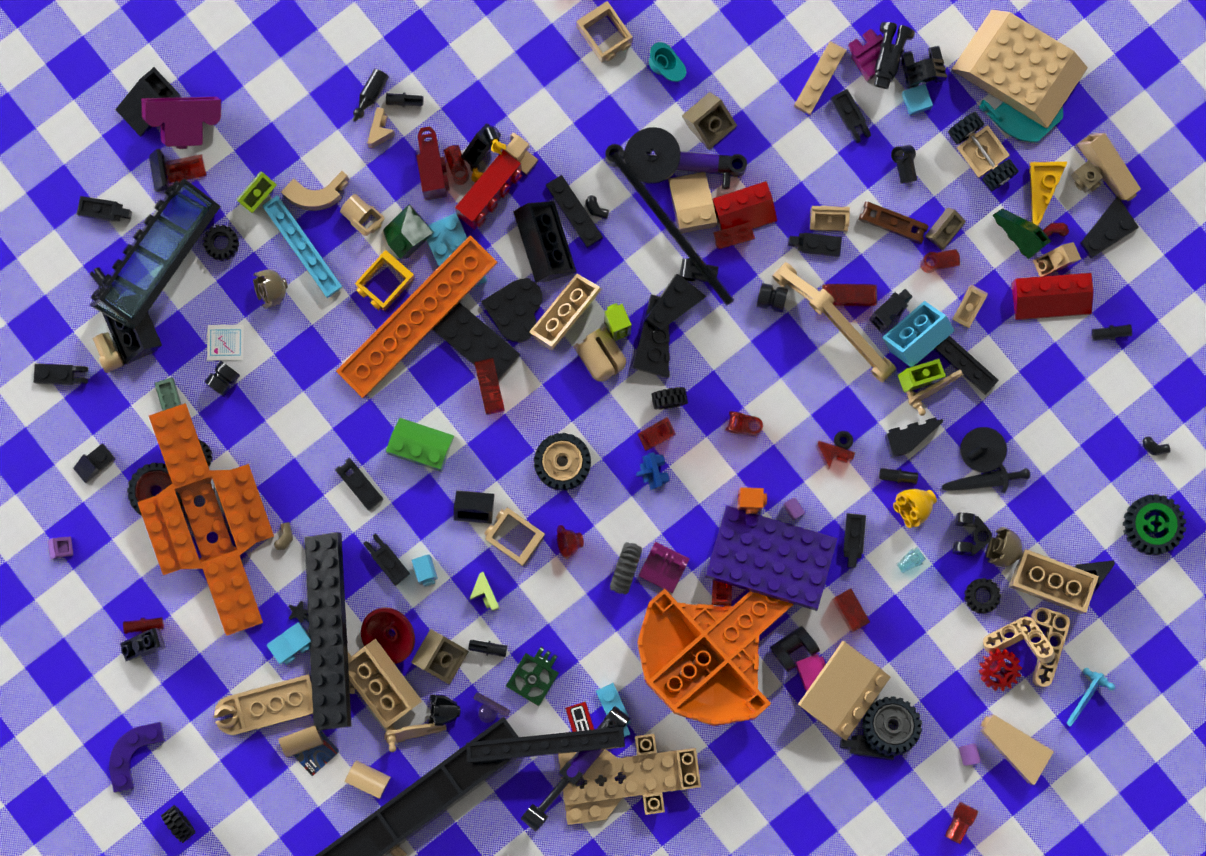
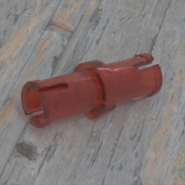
M144 617L140 620L123 621L124 634L141 631L144 633L152 628L164 629L163 617L145 619Z

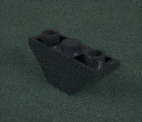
M152 628L120 643L125 662L166 648L161 630L158 628Z

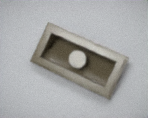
M947 208L925 237L941 250H944L966 221L955 209Z

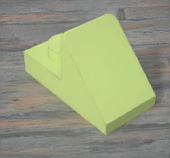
M481 572L470 600L485 594L486 597L483 598L487 609L491 607L492 611L499 609V605L484 572Z

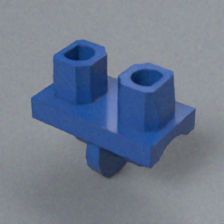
M653 452L642 457L644 463L639 464L641 471L636 472V476H642L644 483L649 482L650 490L657 489L670 481L667 472L659 473L658 467L665 465L663 455H655Z

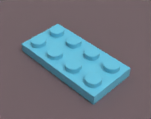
M456 213L428 225L434 234L427 239V242L438 266L467 239ZM484 277L475 287L486 283V277Z

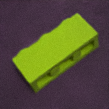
M615 303L608 306L604 313V322L613 339L617 341L631 335L632 324L623 304L618 305Z

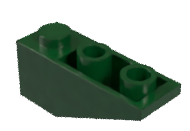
M1003 208L992 215L996 223L1004 229L1008 238L1017 245L1021 254L1026 256L1027 259L1036 255L1051 242L1039 226Z

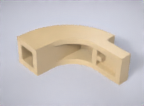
M341 171L328 186L320 190H309L293 178L281 193L284 198L296 207L310 211L323 210L335 205L342 199L338 191H343L348 186L349 178L347 174Z

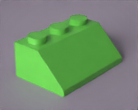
M399 418L390 437L386 452L389 455L442 472L454 435Z

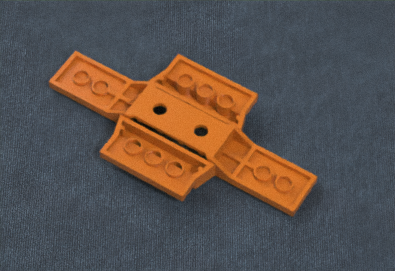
M186 403L149 415L172 484L156 496L137 503L162 574L166 575L180 569H203L226 636L263 623L240 555L255 543L274 537L249 464L232 470H209ZM212 479L217 490L236 547L232 545L228 530L226 528L222 513L220 511L215 493L211 485ZM176 492L180 494L184 509L186 511L190 526L192 528L196 543L201 554L200 560L195 549ZM198 495L205 498V504L202 507L194 504V498ZM210 532L217 533V542L209 543L207 541V534Z

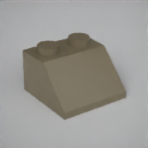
M711 92L706 94L682 115L689 129L709 150L737 126L723 101Z
M430 629L411 663L450 685L469 651Z

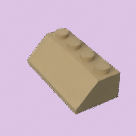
M576 274L529 333L540 344L552 351L602 289L581 275Z
M1025 549L1014 570L1009 587L1074 612L1084 614L1087 612L1099 576Z
M376 639L348 659L350 682L385 729L422 702Z

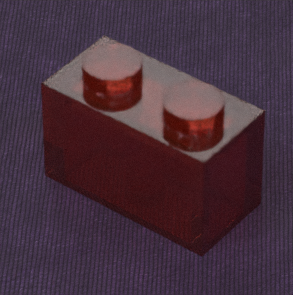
M851 588L832 599L851 633L870 623Z

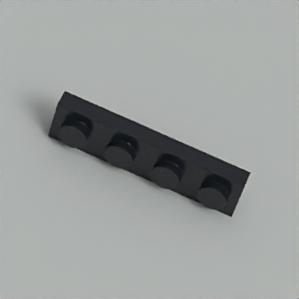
M562 175L546 184L547 189L587 248L603 239L602 234Z
M950 336L934 348L955 369L961 370L963 376L983 394L986 395L999 381Z

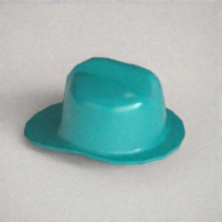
M663 42L655 43L651 47L649 58L651 70L671 81L678 82L683 80L686 76V68L673 49Z

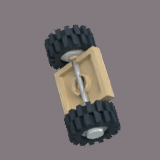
M973 112L951 127L948 133L956 144L965 141L957 147L958 151L978 178L986 174L982 180L990 191H994L1014 177L1019 170L1010 159L1004 161L1010 157L1009 153L988 125L980 130L984 122L976 112Z

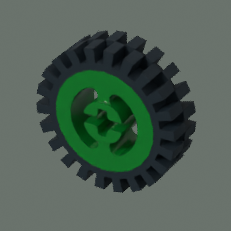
M1146 495L1134 501L1128 507L1127 513L1124 515L1125 521L1123 526H1125V530L1123 532L1128 536L1126 538L1127 541L1132 543L1131 546L1133 548H1138L1139 552H1145L1147 555L1163 554L1174 549V547L1180 544L1179 541L1183 539V533L1186 532V527H1184L1186 519H1183L1184 512H1180V506L1178 504L1175 505L1174 500L1167 499L1165 495ZM1150 511L1157 512L1163 516L1155 518L1156 515L1146 520L1144 519L1145 514ZM1154 521V523L1157 524L1158 527L1154 528V525H1151V522ZM1162 530L1165 532L1161 538H1153L1145 533L1146 531L1149 534L1152 532L1156 534Z

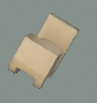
M512 133L510 135L511 142L506 146L505 151L521 163L522 172L527 176L537 164L538 159L527 151L530 148L529 143L517 134Z

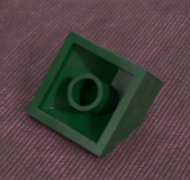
M410 204L383 229L388 245L400 259L409 258L434 234L433 230Z

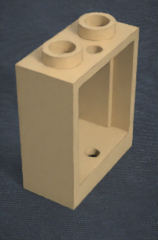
M608 1L576 21V27L601 63L605 60L607 62L612 60L617 52L620 50L625 51L631 47L633 37ZM608 15L624 40L602 53L586 29Z
M508 507L505 511L501 509L496 516L498 521L494 526L490 525L484 533L486 535L485 540L518 564L524 566L545 537V533ZM508 515L535 533L520 556H517L493 539V536Z

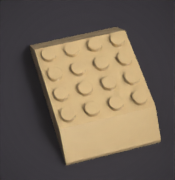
M991 10L951 70L1048 129L1088 67L1075 51L1011 12Z

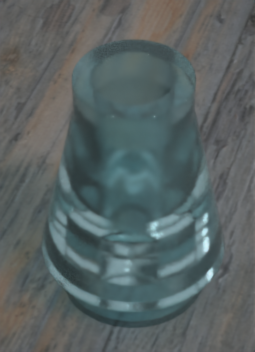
M918 547L912 548L897 563V566L904 573L922 565L926 558Z

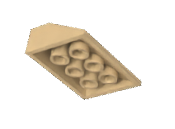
M842 641L798 705L832 733L847 740L891 677L849 644Z

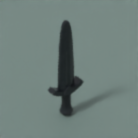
M1001 464L998 467L999 471L954 480L943 484L942 489L953 491L1003 486L1001 492L1005 493L1009 480L1029 479L1030 471L1025 468L1020 472L1007 473L1005 467Z

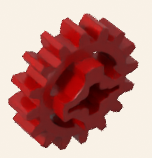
M997 648L995 654L989 651L990 656H983L985 662L979 663L983 668L978 670L983 675L981 680L986 682L985 685L988 688L992 686L994 691L998 687L1004 691L1005 686L1011 689L1012 682L1018 683L1015 678L1021 677V674L1018 672V670L1022 669L1018 664L1020 660L1015 657L1016 655L1013 652L1009 653L1007 649H1004L1001 653ZM1004 659L1009 660L1011 663L1005 662ZM989 676L995 677L997 681L990 679Z

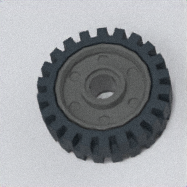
M891 696L890 698L884 697L877 700L867 710L863 719L862 729H864L863 735L864 737L866 736V742L871 744L873 750H878L877 753H884V756L892 755L894 757L899 754H905L915 746L922 732V720L919 719V712L916 713V708L914 706L911 707L910 702H904L903 698L896 699V697ZM888 723H893L896 726V730H891L888 727Z

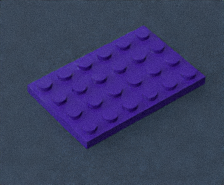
M726 505L705 578L817 611L838 538L758 514H746L744 510H738V508Z

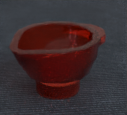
M559 525L557 528L559 551L563 557L569 559L577 552L578 548L583 547V536L580 532L575 533L572 530L565 529L563 525Z

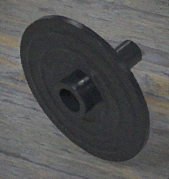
M975 428L968 432L962 440V459L968 467L975 471H993L1006 458L1007 445L1005 439L992 428Z

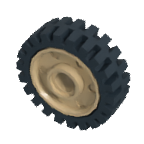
M556 433L548 436L538 446L534 457V467L539 479L545 485L555 490L564 491L579 486L586 479L591 467V456L587 446L580 438L572 434ZM560 457H565L568 463L566 466H559L557 460Z

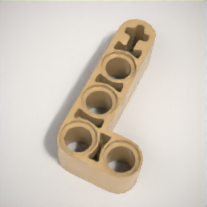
M1039 608L1032 612L1031 618L1039 627L1047 629L1045 637L1049 642L1052 636L1058 639L1057 646H1053L1055 658L1051 665L1042 663L1037 659L1033 672V683L1037 687H1046L1053 681L1070 626V620L1065 614L1047 608ZM1038 612L1045 614L1044 622H1040L1037 619ZM1057 618L1063 620L1064 625L1062 628L1056 626L1055 621ZM1043 647L1041 648L1042 654H1049L1044 651ZM1044 674V678H1046V681L1041 683L1039 675Z

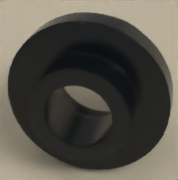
M840 431L834 437V444L840 450H847L853 444V437L847 431ZM840 438H846L847 443H840Z

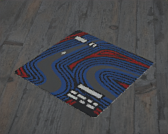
M320 731L324 742L323 745L293 755L311 776L316 774L339 753V750L322 731Z

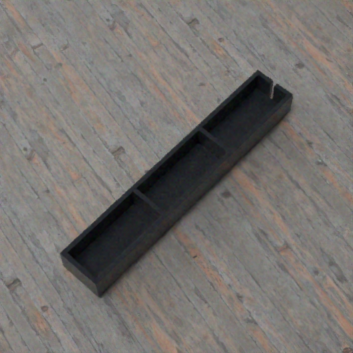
M503 717L470 742L517 738L518 735L505 717ZM465 745L315 856H386L517 758L468 763Z

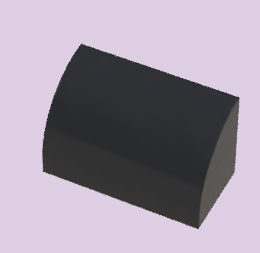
M456 490L454 521L492 524L495 494Z

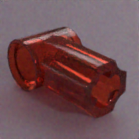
M459 145L447 147L443 152L452 174V179L456 184L463 185L469 180V173L465 161L461 158ZM458 171L465 172V175L462 177L455 176Z
M957 249L938 253L929 252L921 260L920 267L924 272L932 273L935 270L960 266V255ZM926 259L933 260L934 266H929Z
M959 802L945 837L961 844L969 826L975 821L978 810L963 802Z

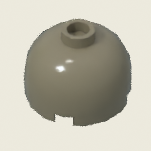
M269 269L253 274V276H256V279H253V285L258 300L263 299L265 304H262L265 309L274 307L284 300L286 289L288 288L285 278H282L274 270Z
M1001 527L996 530L997 536L995 538L992 537L989 542L986 557L990 559L988 562L991 564L1007 567L1021 558L1023 554L1022 543L1015 532Z

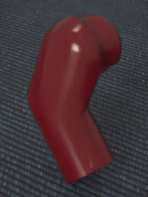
M1050 223L1043 229L1048 237L1053 233H1059L1060 236H1066L1069 233L1068 226L1065 223Z

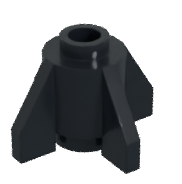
M430 695L431 715L428 724H433L434 722L435 726H443L455 721L460 716V706L457 705L456 701L449 699L445 695Z

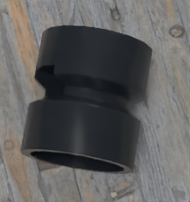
M762 283L756 307L767 309L771 306L772 310L782 313L788 289L777 287L774 290L772 285Z
M220 360L215 367L216 373H210L204 382L224 397L230 390L229 383L233 384L236 382L240 375Z

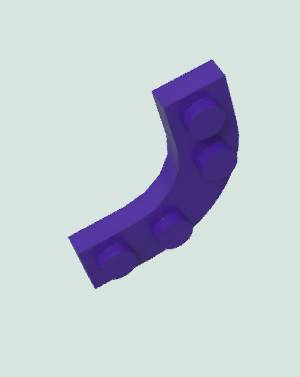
M161 722L131 729L116 742L109 761L113 792L134 788L131 774L132 756L139 748L145 745L165 741Z

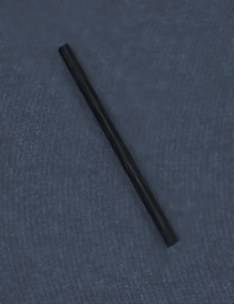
M620 153L612 154L610 157L617 164L616 166L620 168L619 170L624 173L625 177H627L626 179L639 192L638 194H640L641 198L646 201L645 203L656 214L655 216L659 218L670 235L675 238L676 242H678L677 244L681 246L692 263L700 270L699 272L703 274L702 276L710 283L709 285L713 287L721 300L725 302L724 304L727 306L733 303L734 298L730 297V292L726 291V287L723 288L722 284H720L721 281L719 282L718 278H716L717 276H714V272L708 269V264L704 263V259L701 260V255L695 252L696 250H694L693 246L691 247V242L688 243L686 241V236L684 237L683 233H681L682 231L676 228L677 225L673 224V220L669 219V214L667 212L664 213V209L659 206L660 203L654 200V195L652 196L651 192H649L650 190L644 187L645 184L641 183V179L635 176L636 173L631 170V166L625 163L626 160L622 159L623 157H621Z

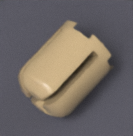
M605 326L602 330L599 328L586 336L581 344L576 343L573 346L592 377L598 382L606 381L611 376H615L626 365V357Z

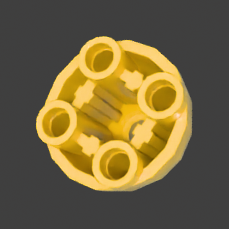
M908 489L897 494L893 507L897 513H900L908 528L917 527L928 519L933 505L937 502V498L931 490Z

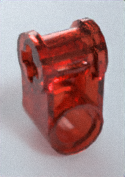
M729 411L730 419L725 431L750 436H758L762 432L763 422L760 418ZM756 422L760 428L757 431H752L749 428V424Z

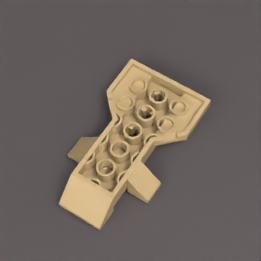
M647 734L635 736L637 756L617 758L605 749L583 775L584 780H587V784L584 785L583 789L576 785L573 787L569 783L563 789L567 825L606 820L622 798L631 796H643L645 815L665 812L662 792L701 787L696 748L657 753L655 735ZM576 752L558 754L560 770L571 760ZM618 772L626 775V779L623 780L622 784L615 781ZM598 775H603V778L606 777L607 782H604V786H599V783L596 784L595 779L599 778Z

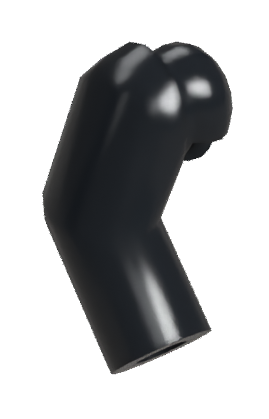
M588 196L585 205L592 216L607 219L609 210L600 208L595 196Z
M1149 436L1145 437L1142 441L1144 449L1151 455L1170 453L1169 444L1158 445Z

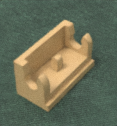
M812 206L810 209V230L848 231L850 207Z

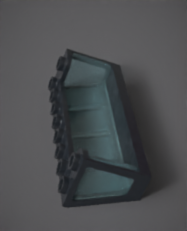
M182 179L179 182L175 181L173 185L166 189L164 200L160 199L154 207L156 209L154 214L148 215L143 222L146 224L142 230L139 229L133 236L135 241L132 245L128 244L122 252L125 254L121 260L117 259L112 266L114 270L111 275L107 274L101 282L103 286L99 290L96 289L90 297L92 299V302L89 304L91 307L130 329L136 328L221 207L186 179Z

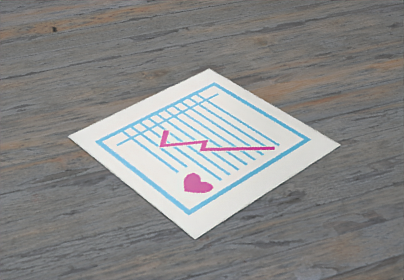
M244 324L208 325L207 361L243 360Z

